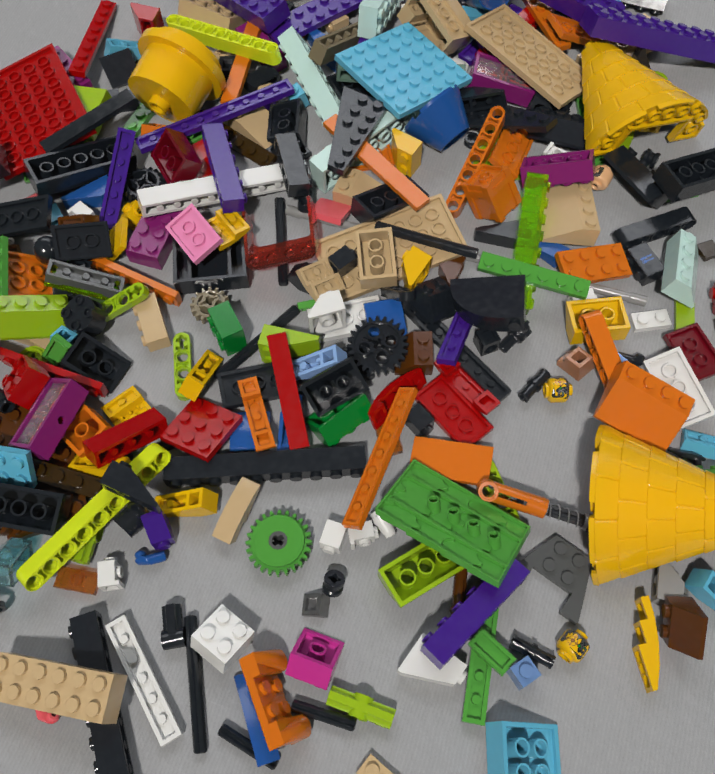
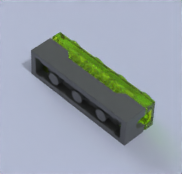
M49 259L44 286L106 301L123 290L125 278Z

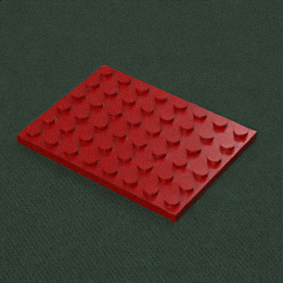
M52 43L0 70V144L6 150L11 175L4 177L6 181L25 171L23 159L46 153L40 144L42 140L87 113ZM93 129L65 148L71 147L96 134V129Z

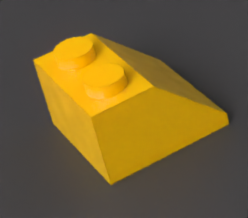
M393 128L391 152L395 167L403 175H408L411 178L421 165L423 141Z
M413 245L410 251L406 250L403 254V262L401 264L404 287L414 289L416 284L424 281L430 272L432 256Z

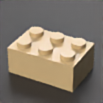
M392 227L356 230L361 290L397 286Z

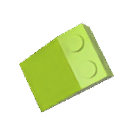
M264 324L257 343L261 360L264 363L272 362L267 340L268 335L286 332L292 358L309 355L321 350L320 336L268 324Z

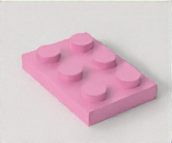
M192 203L165 226L196 265L224 242Z

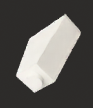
M422 633L397 670V673L401 676L454 687L456 683L461 685L468 673L464 670L468 665L456 656H453L439 670L420 651L423 646L421 641L426 636V634Z

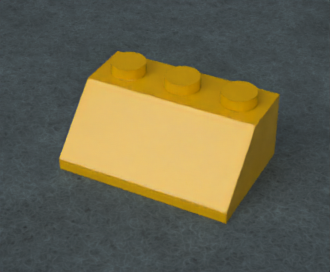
M621 296L566 301L565 303L566 332L570 345L586 343L578 317L591 311L600 310L613 340H624L631 328Z

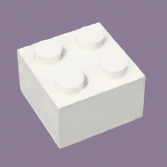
M221 604L191 635L190 647L224 674L253 642L255 631Z

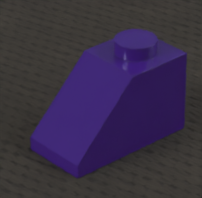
M152 511L140 516L150 543L155 550H166L176 543L170 520L163 511L160 514Z

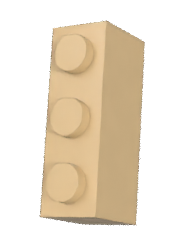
M155 292L149 293L144 301L135 305L132 309L135 317H139L136 323L139 331H143V336H141L143 346H147L149 351L153 352L172 346L156 294Z

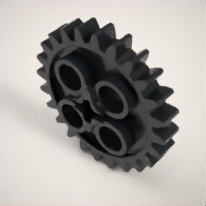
M376 316L375 321L368 317V323L361 320V327L355 325L356 331H350L353 337H348V342L351 343L347 345V349L351 350L348 352V357H353L354 362H357L358 369L362 367L363 374L368 370L370 376L374 372H376L377 377L380 376V372L387 376V370L394 373V366L399 369L401 368L399 361L405 362L404 356L408 355V351L405 349L409 348V343H405L408 337L402 336L404 329L399 330V323L393 326V319L386 322V317H384L382 321H379V317ZM373 331L379 333L376 337H371L369 334ZM388 340L395 341V344L389 346L386 344V342ZM367 347L370 350L367 353H362L360 349ZM385 356L387 359L383 362H379L377 360V357Z

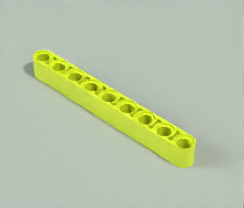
M177 14L169 15L166 18L168 27L177 28L192 35L205 46L272 66L278 65L282 61L279 47L275 42Z
M152 443L135 457L129 465L132 466L131 469L143 485L146 486L168 465L171 460V454L159 444ZM103 488L19 567L16 572V578L28 591H36L41 588L130 500Z

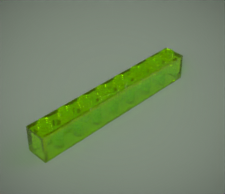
M527 172L513 260L539 266L536 264L537 258L540 259L542 248H539V242H542L544 231H541V227L545 225L546 215L543 213L544 209H547L549 198H546V193H549L551 182H548L549 175ZM526 284V315L529 310L533 309L534 299L531 297L532 292L535 293L536 291L535 286Z

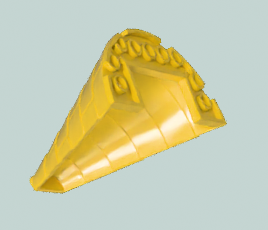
M608 40L589 41L586 43L585 49L581 52L585 150L594 149L595 156L604 155L618 148L632 131L675 123L678 124L667 136L669 142L694 138L700 133L705 125L703 120L708 118V110L703 102L673 85L670 81L656 74L638 60L625 54Z
M599 425L595 437V451H593L589 490L590 511L593 512V515L589 516V559L592 567H594V570H591L593 585L599 586L617 578L622 579L673 561L678 562L701 553L714 551L715 474L681 458H677L655 446H650L608 425Z

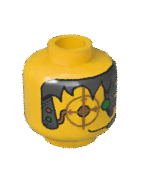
M549 378L543 384V396L550 403H564L573 394L572 384H569L566 378Z
M572 629L566 630L556 642L557 654L570 664L572 662L579 663L590 649L587 635L579 629L576 631Z

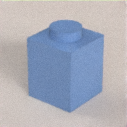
M528 655L506 671L519 691L541 676V673Z

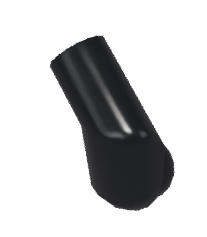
M618 352L632 364L638 367L643 365L642 363L645 359L643 354L637 353L633 356Z

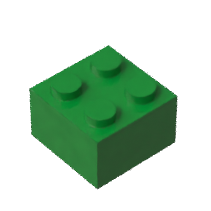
M228 300L207 309L209 313L207 320L221 351L225 350L227 356L239 352L247 345L243 328Z

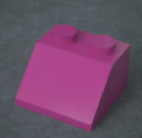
M304 628L290 653L285 674L327 690L345 643Z

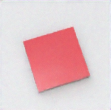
M321 197L308 210V216L340 226L351 214V206Z

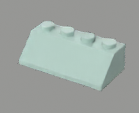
M680 229L667 241L661 292L693 308L699 258L697 239L692 233Z

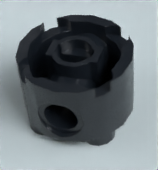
M78 294L61 310V317H63L64 324L69 330L81 334L83 331L91 337H95L106 327L107 321L105 319L108 317V312L101 303Z

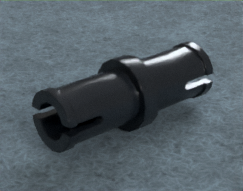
M541 369L533 379H529L526 387L518 393L519 399L527 403L536 392L542 389V385L551 377L550 373L546 369Z
M514 635L509 645V648L525 656L528 655L531 660L533 659L548 669L552 668L553 660L556 659L555 655L540 649L538 644H531L517 635Z

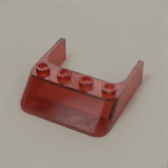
M310 195L306 196L310 235L262 247L255 246L252 220L246 210L242 211V218L250 226V230L244 235L245 263L249 270L256 271L307 260L316 254L319 248L316 208Z

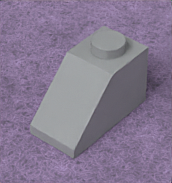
M670 563L653 568L651 603L665 604V596L687 597L685 582Z

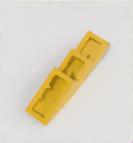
M649 595L634 601L640 620L633 624L639 645L633 647L632 650L646 693H651L658 690L660 656L656 620Z

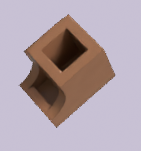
M579 346L573 351H568L557 360V366L577 381L596 367L593 357Z

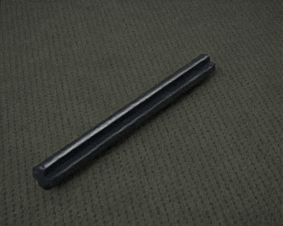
M276 197L275 221L278 282L280 286H287L288 268L284 199Z
M377 221L375 224V228L392 227V235L394 237L476 259L479 252L478 248Z
M292 305L270 325L283 328L300 313L298 307ZM260 334L214 372V377L218 380L217 373L235 370L259 349L257 343Z
M189 615L184 618L193 752L194 754H202L207 752L200 654L190 647L191 635L198 629L197 617Z

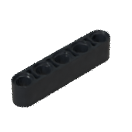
M685 206L621 227L613 232L612 238L616 243H621L623 250H627L641 243H649L675 234L680 229H690L696 224L697 220L689 208Z

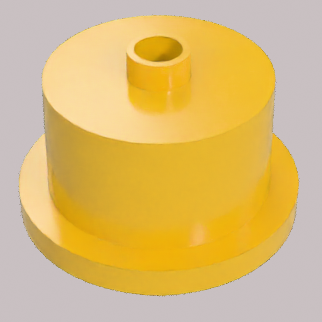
M164 26L160 28H147L138 40V50L141 58L128 79V86L134 96L148 109L162 118L175 123L198 114L206 100H216L220 97L226 86L221 65L216 56L198 39L180 29Z

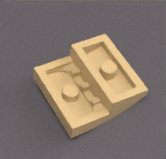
M327 257L295 271L302 285L315 301H317L321 294L327 291H342L346 289L339 272L334 273Z

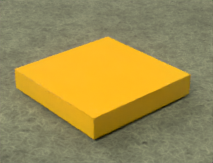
M122 217L109 231L113 257L106 259L114 262L127 248L129 221L127 218Z

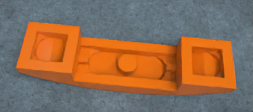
M254 376L237 381L256 452L276 447L257 377Z

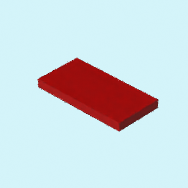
M442 373L419 390L416 395L415 401L435 419L434 421L455 442L476 444L494 428Z

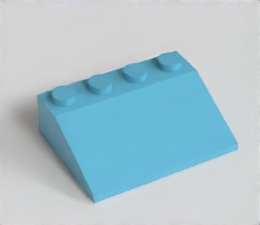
M512 721L485 722L488 774H561L557 724Z

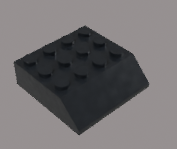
M246 235L222 251L216 248L198 265L193 263L172 236L173 284L176 291L180 294L201 293L202 288L207 291L209 287L212 290L218 287L219 291L249 288Z

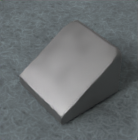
M322 593L304 594L302 616L328 618L330 597Z

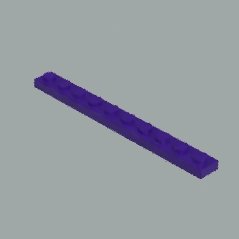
M288 79L281 80L135 138L136 145L141 154L154 150L166 127L183 132L187 137L202 131V124L222 123L295 94L294 87Z

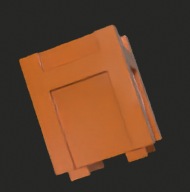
M482 163L478 170L461 184L476 219H489L502 223L506 219L505 216L522 201L509 166H492Z

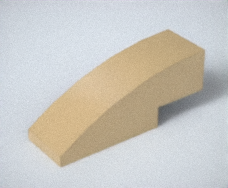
M246 477L240 479L212 534L213 537L228 544L236 542L243 523L247 521L261 484Z

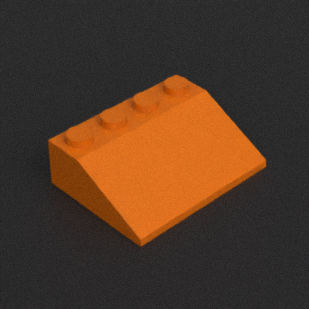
M626 360L615 366L593 417L626 435L628 434L666 452L689 417L695 399Z

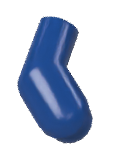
M140 550L134 555L136 558L135 562L138 565H153L166 561L164 551L146 555L144 550Z

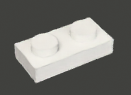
M667 309L631 313L629 316L634 333L667 329L672 325Z

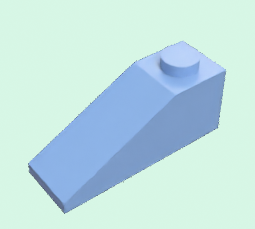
M335 344L293 360L296 380L310 379L347 359V353Z

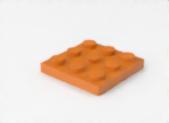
M8 250V295H53L52 283L44 282L48 265L39 262L35 255Z

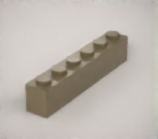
M358 22L315 39L308 57L315 64L322 66L333 61L335 54L357 45L360 38L357 37Z

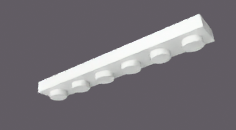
M124 614L105 625L160 746L168 745L184 734L127 616Z

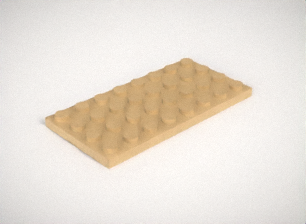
M506 4L465 25L464 30L471 37L476 39L557 109H561L583 94L582 67Z
M440 193L429 197V203L417 212L411 206H406L376 220L358 224L311 242V247L317 261L326 257L328 259L330 255L344 245L349 249H353L357 254L355 231L375 229L377 221L463 245L467 244ZM393 236L397 282L403 280L402 256L406 250L410 251L413 245L432 256L430 269L439 266L440 263L462 257L459 254ZM358 258L357 267L341 277L346 289L340 291L343 302L380 289L361 290Z

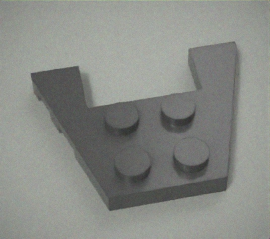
M556 535L519 562L530 572L532 569L536 570L570 595L559 614L576 625L579 622L592 564L588 556Z

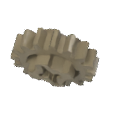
M209 287L207 291L202 288V293L196 292V298H191L190 308L192 315L195 316L197 321L201 319L202 324L208 321L209 313L207 309L227 300L229 301L228 295H225L223 290L219 292L218 287L214 290Z

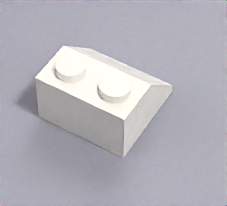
M339 290L327 291L317 299L308 314L310 334L321 335L347 327L346 308Z

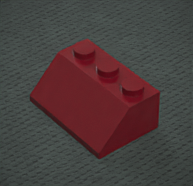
M166 127L152 151L151 157L167 184L194 179L201 170L203 163L183 132Z

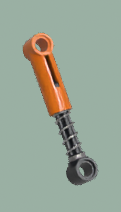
M482 479L477 484V493L486 502H493L539 518L549 516L548 518L552 517L558 519V521H565L567 524H574L576 527L580 526L581 529L589 532V516L593 515L591 513L580 514L577 510L571 511L568 507L562 508L559 504L553 505L547 498L495 482L491 479ZM486 485L493 487V491L489 495L482 493V489ZM499 493L517 498V500L501 496Z

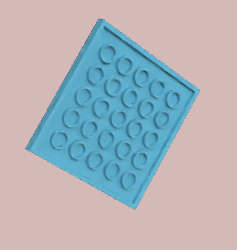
M409 22L335 54L334 58L373 97L382 101L383 106L398 120L421 109L451 86L454 89L456 84L460 89L472 82V77Z

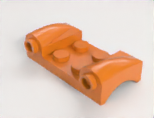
M280 649L252 652L239 659L269 752L288 744H296L308 738L311 734L310 721L303 714L291 715L290 704L286 701L283 684L277 675L287 668L288 661L285 653Z

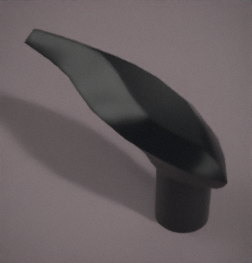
M668 448L669 452L692 461L695 466H702V462L706 460L697 453Z

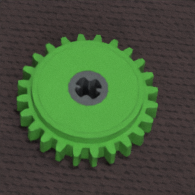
M278 510L277 515L270 511L269 517L263 514L262 521L255 520L257 523L256 527L250 526L253 532L247 533V537L250 540L245 541V544L250 547L246 549L247 554H252L249 557L250 561H255V568L261 566V573L268 570L269 576H272L273 572H276L277 577H280L281 572L288 576V570H292L295 573L297 565L301 568L303 567L302 560L308 561V557L305 554L311 553V549L307 547L312 545V540L308 539L311 537V532H306L309 529L308 525L302 526L304 523L303 519L300 518L297 521V514L294 513L290 517L289 511H286L285 515H282L281 510ZM278 540L283 544L280 546L279 544L276 545L275 542Z

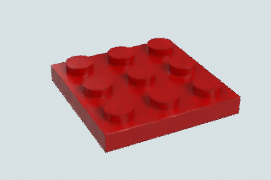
M198 397L195 402L191 400L159 437L162 442L209 462L241 424L243 418L242 415Z

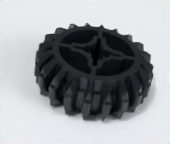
M145 166L143 169L137 167L136 171L131 170V174L127 175L123 197L127 203H131L134 200L137 201V192L134 193L133 191L165 185L167 182L157 169L153 170L152 167L147 169Z

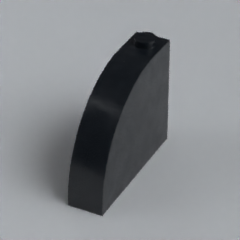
M525 275L450 279L453 305L458 315L472 326L488 331H525L527 294Z

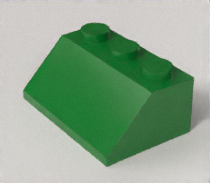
M362 393L320 417L314 411L304 420L323 444L331 447L338 444L345 435L354 432L361 423L369 420L368 411L371 404L366 395Z

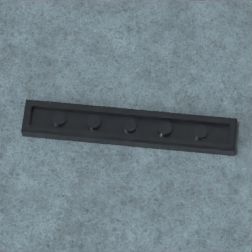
M126 88L42 140L40 144L46 153L63 149L137 102Z

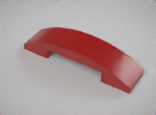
M437 361L434 362L440 374L442 373L482 414L487 416L501 404L488 389L484 391L460 368V362L457 361L456 366L437 364Z
M418 367L394 380L373 401L368 411V416L375 430L384 424L399 387H415L419 391L427 383L421 368Z

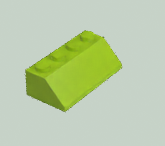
M67 294L1 295L0 340L50 338V335L61 325L65 326L63 317H61V310L69 303Z
M421 543L378 569V577L388 594L402 608L465 568L441 556L440 552Z

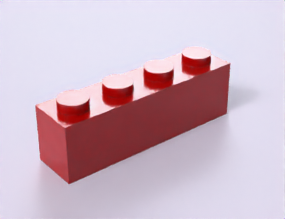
M153 407L82 441L86 457L99 469L111 463L112 460L115 461L159 439L160 434L168 427L166 417Z

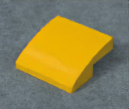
M222 209L215 211V217L207 220L224 241L217 247L219 251L237 242L250 230V226L238 212L223 214Z
M131 386L101 407V409L116 426L151 409V407L137 389Z

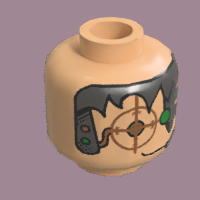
M607 165L595 166L594 180L589 182L593 190H605L613 179L611 168Z

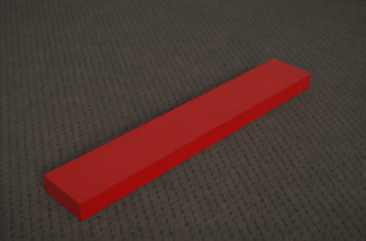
M282 332L268 335L267 340L290 450L310 447L287 333Z

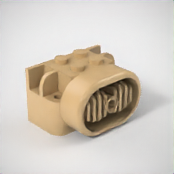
M407 0L397 14L402 24L407 22L412 24L447 56L456 52L457 49L466 46L471 39V36L464 30L465 25L471 22L458 0Z

